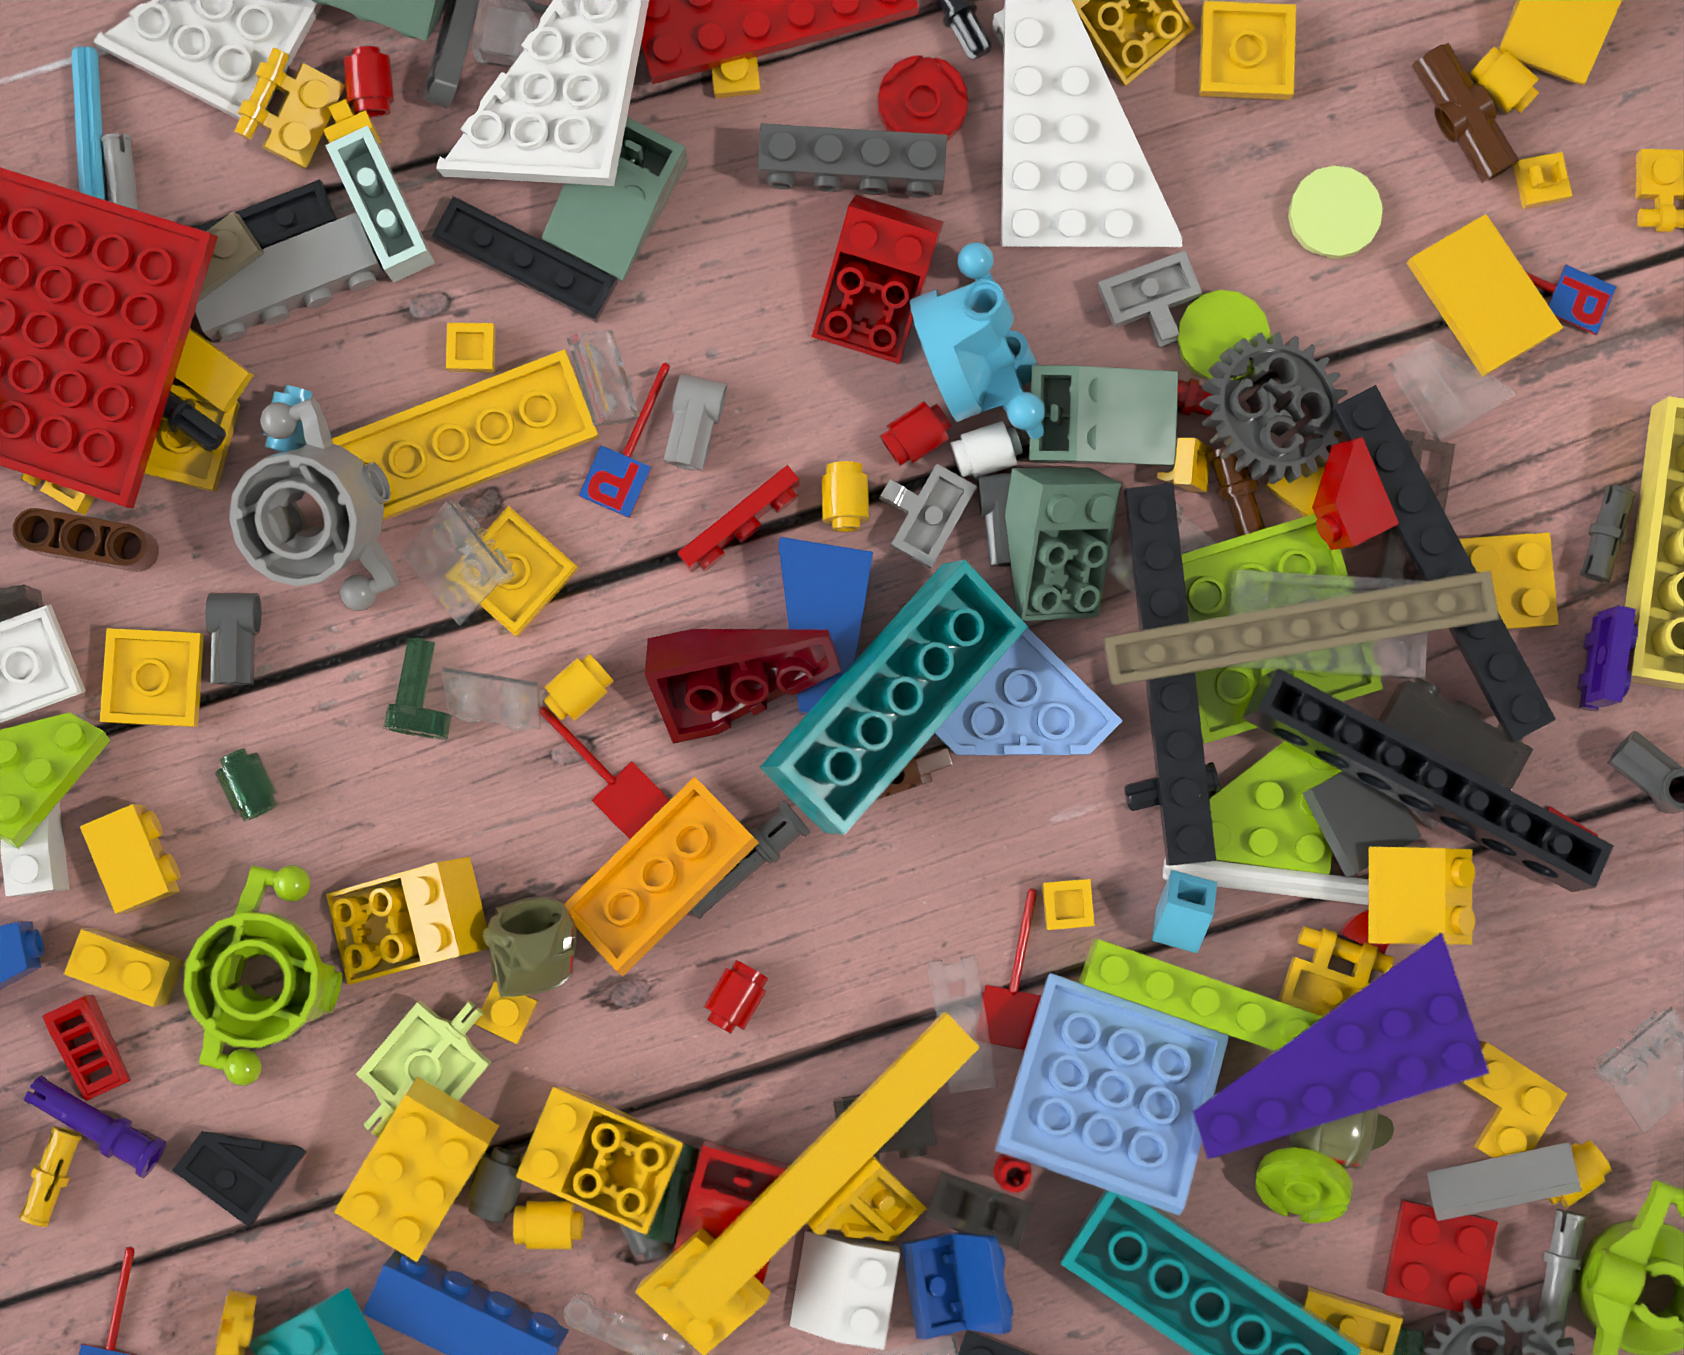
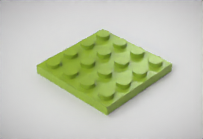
M1315 514L1183 553L1182 563L1189 623L1353 595L1354 592L1341 550L1329 549L1328 544L1318 533L1316 527L1317 518ZM1369 642L1195 672L1203 744L1258 728L1242 719V716L1260 678L1277 668L1342 702L1383 689Z

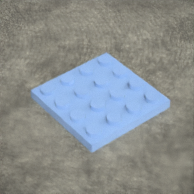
M1049 973L1045 981L995 1151L1180 1215L1185 1207L1202 1142L1192 1111L1214 1096L1229 1035Z

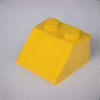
M1369 847V943L1425 944L1437 934L1442 933L1446 945H1472V932L1475 927V915L1472 910V883L1475 879L1472 849Z

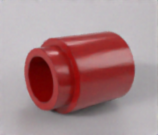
M377 46L353 48L352 55L343 59L348 105L353 106V115L365 110L370 118L390 114V104L394 102L390 56L380 53V48Z
M922 401L887 425L888 430L881 434L880 438L895 462L901 467L908 461L911 464L915 463L948 441L949 437L946 430L952 427L937 403L929 407L925 401Z
M735 960L731 969L725 968L703 1006L711 1011L707 1020L732 1034L735 1027L745 1030L767 992L763 987L769 978L746 964Z

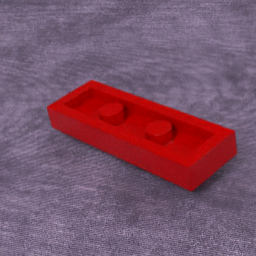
M787 464L677 552L680 559L691 572L695 571L698 567H701L703 571L710 569L725 556V552L722 550L723 547L735 538L743 542L762 526L758 519L772 508L776 513L781 512L798 497V494L795 492L800 487V480Z

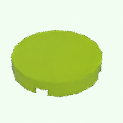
M1217 290L1201 295L1187 307L1178 324L1179 336H1177V343L1181 360L1193 374L1207 381L1210 378H1214L1209 373V368L1216 362H1221L1219 356L1229 347L1234 350L1233 346L1241 339L1245 338L1250 342V339L1258 333H1262L1267 341L1270 338V329L1265 313L1254 300L1236 291ZM1250 360L1246 373L1242 376L1231 378L1232 380H1242L1247 376V373L1252 370L1250 369Z
M1294 1147L1277 1149L1265 1155L1258 1165L1255 1189L1261 1200L1277 1214L1287 1217L1288 1212L1300 1215L1299 1221L1312 1224L1330 1222L1341 1217L1346 1212L1352 1197L1353 1182L1346 1169L1333 1158L1314 1150Z

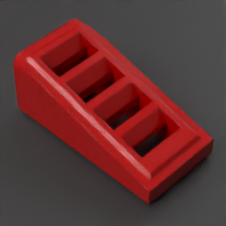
M94 995L83 996L42 1015L49 1034L85 1101H89L131 1081ZM82 1014L86 1022L68 1030L65 1022ZM91 1031L95 1039L76 1048L73 1039ZM100 1048L104 1056L84 1065L81 1057ZM108 1065L110 1066L112 1074L91 1083L88 1074Z

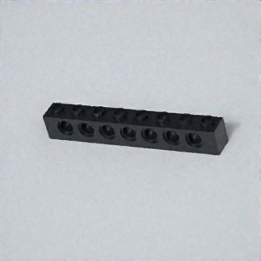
M1280 668L1260 678L1242 716V719L1570 892L1596 888L1614 847L1609 842Z

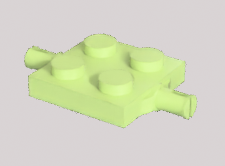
M422 1001L417 1002L357 1072L356 1075L374 1090L381 1103L371 1117L363 1124L367 1130H370L382 1117V1120L370 1133L377 1137L381 1135L417 1076L460 1101L492 1062L472 1045L466 1035L469 1029L484 1014L480 1008H477L465 1021V1018L476 1007L473 1002L467 1001V1004L452 1021L439 1017Z

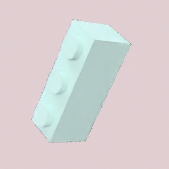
M368 125L325 145L383 269L393 283L435 264L379 143Z

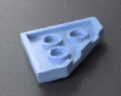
M1027 628L934 734L956 756L1089 755L1123 720Z

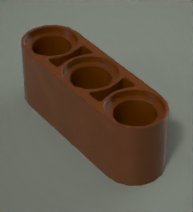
M29 508L22 511L13 523V536L16 542L21 547L43 556L141 572L151 568L159 555V546L156 539L151 534L130 524L39 508ZM47 521L49 526L47 537L42 542L34 543L32 538L34 527L40 522ZM93 529L95 534L93 545L86 551H80L78 547L79 536L84 531ZM139 537L141 542L139 554L132 559L126 560L123 554L125 543L131 538Z

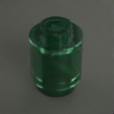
M243 748L219 760L222 767L215 772V775L233 812L239 813L243 822L257 818L278 806L274 797L277 791L258 752L248 755L246 749Z

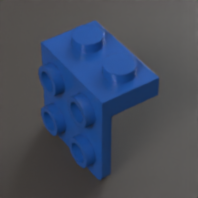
M950 1231L901 1243L916 1339L928 1340L964 1330L999 1335L1011 1332L1013 1305L1006 1291L1003 1273L1005 1255L994 1235Z

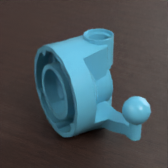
M980 242L968 243L962 247L958 254V268L962 274L975 279L976 282L943 295L936 289L910 300L911 312L923 350L943 399L956 422L1001 406L1007 412L1008 419L1013 426L1024 431L1026 430L1031 438L1038 439L1044 434L1042 424L1045 413L1044 404L1038 396L1029 392L1024 393L1023 386L1032 380V365H1037V360L1024 335L1018 331L1009 330L1012 327L1014 315L999 284L994 282L990 273L993 267L992 251Z

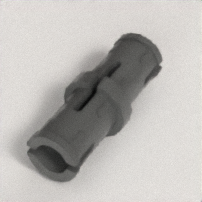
M1606 485L1596 523L1590 525L1588 532L1592 537L1580 572L1581 576L1598 582L1604 581L1609 583L1611 581L1620 545L1626 543L1628 536L1625 528L1633 500L1636 496L1635 491L1623 486Z

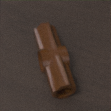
M1449 42L1437 46L1416 60L1412 68L1435 105L1434 114L1439 128L1449 141L1458 143L1481 183L1494 179L1516 165L1519 159L1496 122L1497 113L1491 96L1482 85L1478 83L1473 84Z

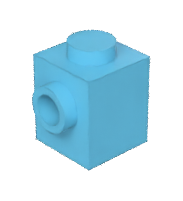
M1171 870L1156 907L1152 941L1198 953L1214 915L1217 882Z

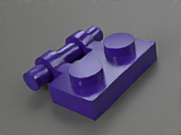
M1617 605L1598 612V616H1593L1591 632L1585 634L1583 648L1588 650L1585 672L1579 675L1577 689L1582 691L1580 709L1598 711L1599 707L1621 703L1623 697L1626 696L1631 684V673L1627 670L1629 653L1634 648L1638 636V627L1634 623L1636 609Z

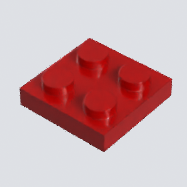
M1401 1199L1382 1293L1386 1296L1464 1313L1463 1301L1468 1300L1476 1310L1482 1307V1297L1485 1292L1498 1222L1471 1214L1438 1221L1433 1206Z

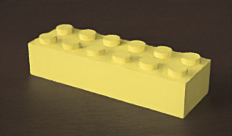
M1668 396L1651 406L1625 607L1636 609L1634 623L1638 627L1637 641L1629 653L1627 670L1631 673L1632 683L1683 691L1684 398Z

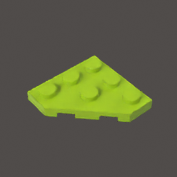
M70 712L0 730L1 840L18 850L110 742V739L103 730Z
M1283 741L1209 798L1216 860L1330 875L1333 851L1302 793L1342 771Z

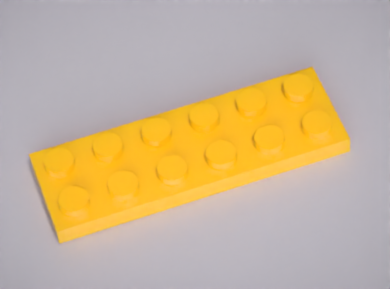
M564 349L332 438L333 444L342 446L361 459L364 464L374 462L383 470L391 491L390 500L383 503V522L600 437L567 352Z

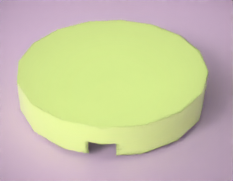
M1333 165L1317 169L1301 181L1291 198L1288 219L1294 237L1304 249L1313 254L1317 253L1320 256H1327L1326 258L1338 260L1354 256L1369 245L1381 226L1383 207L1378 190L1367 176L1349 167Z

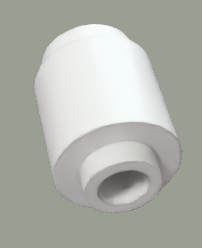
M1003 421L960 434V440L951 442L953 455L962 478L973 475L974 479L979 476H985L1017 465L1015 456L1023 453L1015 427L1006 429Z

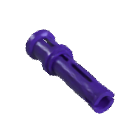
M42 1075L35 1079L30 1086L35 1092L27 1091L24 1102L29 1105L32 1104L98 1143V1150L101 1151L102 1155L107 1158L115 1156L136 1169L135 1174L141 1178H145L153 1170L165 1150L166 1141L158 1137L153 1140L133 1128L132 1121L125 1117H118L114 1120L48 1081Z

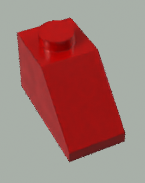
M1363 437L1332 445L1312 509L1317 518L1316 527L1319 535L1328 544L1330 550L1354 547L1398 525L1399 522Z

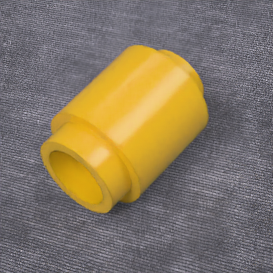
M1495 46L1469 74L1471 78L1486 89L1494 104L1506 115L1513 108L1521 114L1540 93L1533 87L1539 78L1507 50L1502 53Z
M840 461L829 463L825 466L826 475L821 477L823 522L832 525V529L835 532L860 530V524L869 521L868 476L863 473V465L859 462Z
M589 653L582 660L577 657L544 686L549 695L543 701L561 721L569 715L576 722L608 693L606 688L614 680Z
M1590 1140L1585 1141L1581 1145L1577 1142L1571 1145L1582 1191L1547 1198L1552 1205L1560 1202L1566 1208L1570 1207L1605 1183L1604 1177L1612 1172L1602 1152Z
M528 1201L526 1206L515 1207L513 1222L515 1245H525L527 1250H573L574 1240L583 1239L584 1214L583 1211H575V1204L571 1201Z

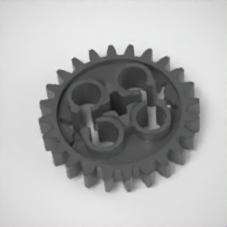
M1280 332L1273 334L1267 341L1262 333L1255 335L1250 339V342L1243 338L1233 346L1234 350L1229 347L1219 356L1221 362H1216L1208 370L1214 378H1210L1202 384V389L1210 393L1211 396L1200 402V407L1212 411V415L1205 419L1202 424L1207 427H1216L1217 433L1209 441L1211 444L1224 442L1226 447L1220 456L1222 459H1226L1233 454L1238 458L1235 471L1239 472L1248 465L1252 466V480L1256 481L1266 471L1270 484H1275L1283 476H1285L1288 483L1299 479L1301 474L1307 478L1318 471L1317 466L1321 468L1326 465L1331 446L1340 442L1337 438L1344 434L1331 411L1338 404V400L1348 394L1347 390L1334 389L1333 383L1341 375L1339 372L1327 375L1324 369L1330 359L1325 357L1316 362L1312 358L1315 351L1313 344L1304 351L1298 350L1299 339L1297 336L1291 338L1285 345H1283ZM1250 360V369L1252 370L1247 373V378H1244L1241 382L1239 380H1232L1231 378H1236L1246 373ZM1269 369L1275 371L1281 383L1279 384L1270 379L1258 388L1246 400L1250 407V413L1244 411L1239 405L1238 397L1253 386L1252 382L1266 374ZM1300 403L1306 405L1311 412V420L1297 429L1298 434L1284 442L1281 448L1276 446L1271 440L1270 432L1280 437L1293 428L1296 422L1305 416L1301 410ZM1273 405L1277 407V411L1274 410ZM1310 433H1311V436H1319V437H1320V438H1314V439H1312V440H1308V441H1306L1305 443H1304V439H1303V437L1308 436ZM1304 443L1303 449L1301 450V455H1300V447H1298V446H1300L1301 444Z
M1487 1294L1483 1295L1482 1308L1477 1310L1468 1300H1464V1315L1459 1316L1456 1312L1450 1309L1447 1310L1446 1320L1449 1327L1435 1323L1433 1325V1335L1437 1340L1426 1339L1425 1352L1428 1355H1505V1325L1502 1320H1506L1509 1327L1512 1326L1516 1333L1524 1331L1522 1334V1350L1524 1355L1531 1353L1538 1355H1569L1575 1350L1572 1337L1559 1339L1563 1333V1325L1560 1321L1548 1326L1546 1325L1547 1309L1543 1307L1534 1315L1529 1314L1528 1300L1525 1298L1517 1309L1510 1308V1300L1507 1294H1503L1499 1306H1493ZM1486 1336L1496 1340L1498 1344L1492 1349L1485 1350L1475 1346L1473 1341L1478 1337ZM1513 1345L1510 1355H1519V1347Z

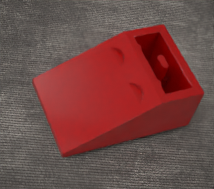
M856 194L847 208L811 337L900 364L914 321L910 300L922 295L944 221Z
M705 1140L702 1145L673 1252L701 1227L716 1240L791 1164ZM771 1258L754 1275L762 1284H764Z

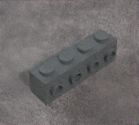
M761 123L758 155L759 184H767L770 188L782 190L793 189L795 186L813 187L821 192H838L841 189L859 190L861 193L868 195H884L887 192L906 193V195L915 198H929L933 195H942L947 135Z

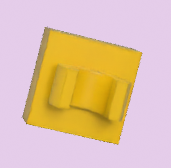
M346 99L329 106L336 124L323 129L329 143L367 125L378 143H382L366 110L353 115V111Z
M1563 152L1522 159L1513 166L1523 209L1568 201L1572 197Z
M1177 438L1175 468L1167 473L1158 472L1157 478L1168 484L1174 483V485L1188 492L1207 493L1210 461L1206 460L1204 454L1210 452L1211 447L1196 438Z

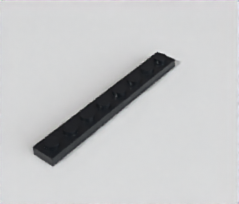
M1374 385L1335 405L1331 411L1346 439L1363 437L1399 522L1394 528L1423 582L1477 573L1377 386ZM1498 612L1499 619L1448 629L1507 739L1511 743L1555 721L1556 718Z
M1174 483L1126 488L1124 496L1140 631L1189 623ZM1195 672L1145 680L1166 865L1174 866L1216 861Z

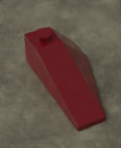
M689 629L648 638L644 675L674 744L718 735L730 729L731 722L749 712L755 716L767 710V703L784 694L796 695L841 672V663L829 629Z

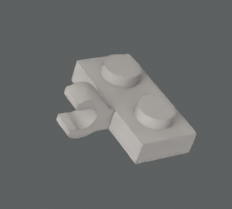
M1185 250L1099 281L1097 286L1113 328L1115 329L1149 317L1152 333L1159 348L1177 342L1176 337L1179 336L1176 323L1169 309L1197 299L1202 294Z
M936 464L919 495L889 480L879 499L891 507L907 513L890 547L931 569L977 486L939 464Z

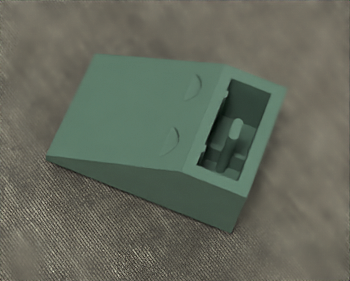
M627 117L614 186L564 183L542 235V240L624 282L688 164L685 146Z
M1032 365L1031 393L1042 400L1045 413L1042 420L1044 434L1038 439L1030 437V461L1051 464L1175 466L1178 371L1094 366Z
M1091 467L1012 468L1005 518L1016 614L1022 621L1099 617L1121 489L1120 482Z

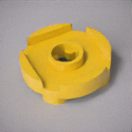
M228 1290L218 1330L215 1355H244L245 1348L249 1346L256 1295H250L248 1292Z

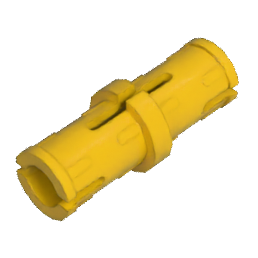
M52 1126L51 1135L39 1165L33 1166L30 1174L34 1180L22 1212L19 1214L20 1220L35 1226H49V1220L61 1188L67 1187L71 1177L67 1172L78 1143L82 1139L80 1133L68 1128Z

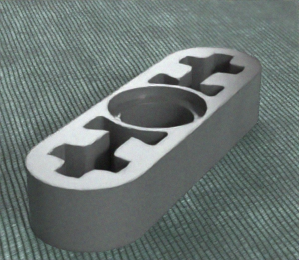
M448 0L424 89V101L444 108L450 106L459 83L480 0Z

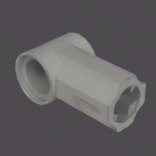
M681 373L673 401L672 414H675L664 456L665 463L691 471L703 472L714 425L719 423L727 393L726 383Z

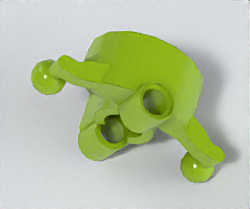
M252 865L234 916L217 921L197 939L185 963L184 992L192 1015L205 1029L199 1065L224 1071L228 1080L237 1086L253 1084L261 1074L262 1063L258 1055L249 1049L240 1048L229 1055L223 1054L225 1043L234 1047L261 1048L287 1039L306 1023L321 1017L324 1012L331 1014L341 990L343 973L335 971V966L322 963L315 942L299 924L276 913L259 912L267 886L273 887L279 898L286 902H296L302 900L307 895L310 889V877L302 867L297 865H287L279 871ZM261 955L273 958L280 966V969L284 970L285 978L282 993L273 996H263L255 992L249 984L238 985L243 975L247 958Z
M1655 1180L1651 1186L1648 1198L1641 1207L1637 1217L1610 1225L1591 1240L1582 1255V1269H1578L1575 1288L1582 1314L1596 1331L1592 1355H1618L1619 1348L1628 1353L1638 1355H1666L1678 1352L1684 1348V1232L1663 1222L1670 1203L1676 1205L1677 1211L1684 1218V1187L1680 1189ZM1646 1273L1654 1277L1662 1274L1670 1275L1675 1283L1673 1298L1663 1312L1652 1314L1645 1304L1637 1301L1644 1285Z

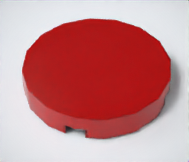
M923 55L910 56L895 63L883 76L877 95L878 116L886 131L947 135V141H949L962 127L968 111L967 86L960 72L946 60L937 57L935 59L923 57Z

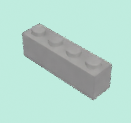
M357 212L262 249L264 251L263 255L197 303L195 313L203 333L212 341L220 340L221 343L232 342L245 336L247 328L263 323L265 326L280 323L290 317V311L305 305L307 308L323 306L333 300V294L348 288L350 291L366 289L375 284L376 277L385 274V271Z

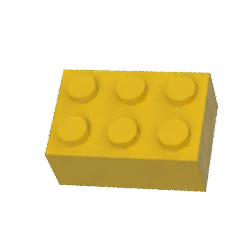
M417 1076L334 1213L417 1262L488 1147L499 1125Z

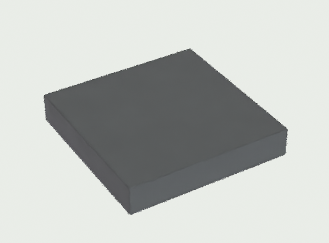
M1340 772L1302 793L1346 878L1369 867V847H1404L1422 837L1405 804L1344 772Z

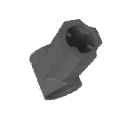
M1011 473L979 476L977 478L981 518H985L990 567L1011 566L1005 518Z
M209 593L206 601L205 616L208 633L212 635L211 683L221 685L254 684L255 635L260 632L262 620L260 596L258 593Z
M1637 731L1631 732L1612 753L1607 763L1649 795L1659 810L1670 814L1683 812L1684 802L1678 803L1671 797L1669 785L1673 779H1677L1684 784V768Z

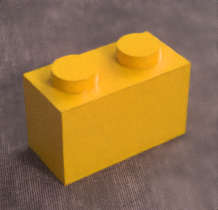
M131 804L80 826L115 914H129L180 892L176 882L181 878L180 871L173 856L170 853L165 854L158 838L163 835V830L153 810L147 811L145 805Z
M98 928L81 929L64 975L148 1006L157 1007L168 1005L184 960Z

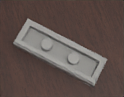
M1569 1142L1427 1172L1434 1212L1438 1221L1582 1191Z

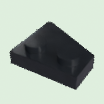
M202 1131L172 1171L246 1226L251 1227L307 1154V1151L298 1146Z

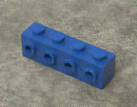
M397 1250L394 1251L383 1265L363 1311V1315L446 1355H558L569 1329L559 1325L554 1317L542 1312L534 1313L517 1305L509 1295L498 1291L490 1292L474 1284L467 1275L461 1272L447 1271L430 1263L429 1259L421 1254L416 1262Z

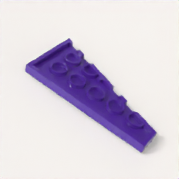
M1439 933L1422 947L1398 962L1365 988L1359 990L1305 1029L1297 1037L1266 1057L1265 1060L1194 1109L1192 1113L1207 1159L1489 1074L1443 934Z

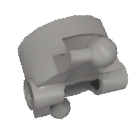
M309 398L293 406L281 402L271 403L263 410L260 418L263 431L272 438L285 439L295 432L298 422L302 421L307 445L297 450L276 453L266 457L243 474L232 493L229 516L236 546L254 569L272 581L293 586L322 582L351 562L359 559L363 566L372 574L373 578L370 579L363 575L348 577L341 586L340 597L343 604L351 610H367L375 602L377 594L399 585V580L391 561L377 540L381 534L384 512L383 503L388 502L391 498L388 480L383 470L376 463L364 464L361 459L342 446L333 444L327 421L315 398ZM305 492L313 496L322 508L325 527L312 525L307 528L304 515L295 503L302 499Z

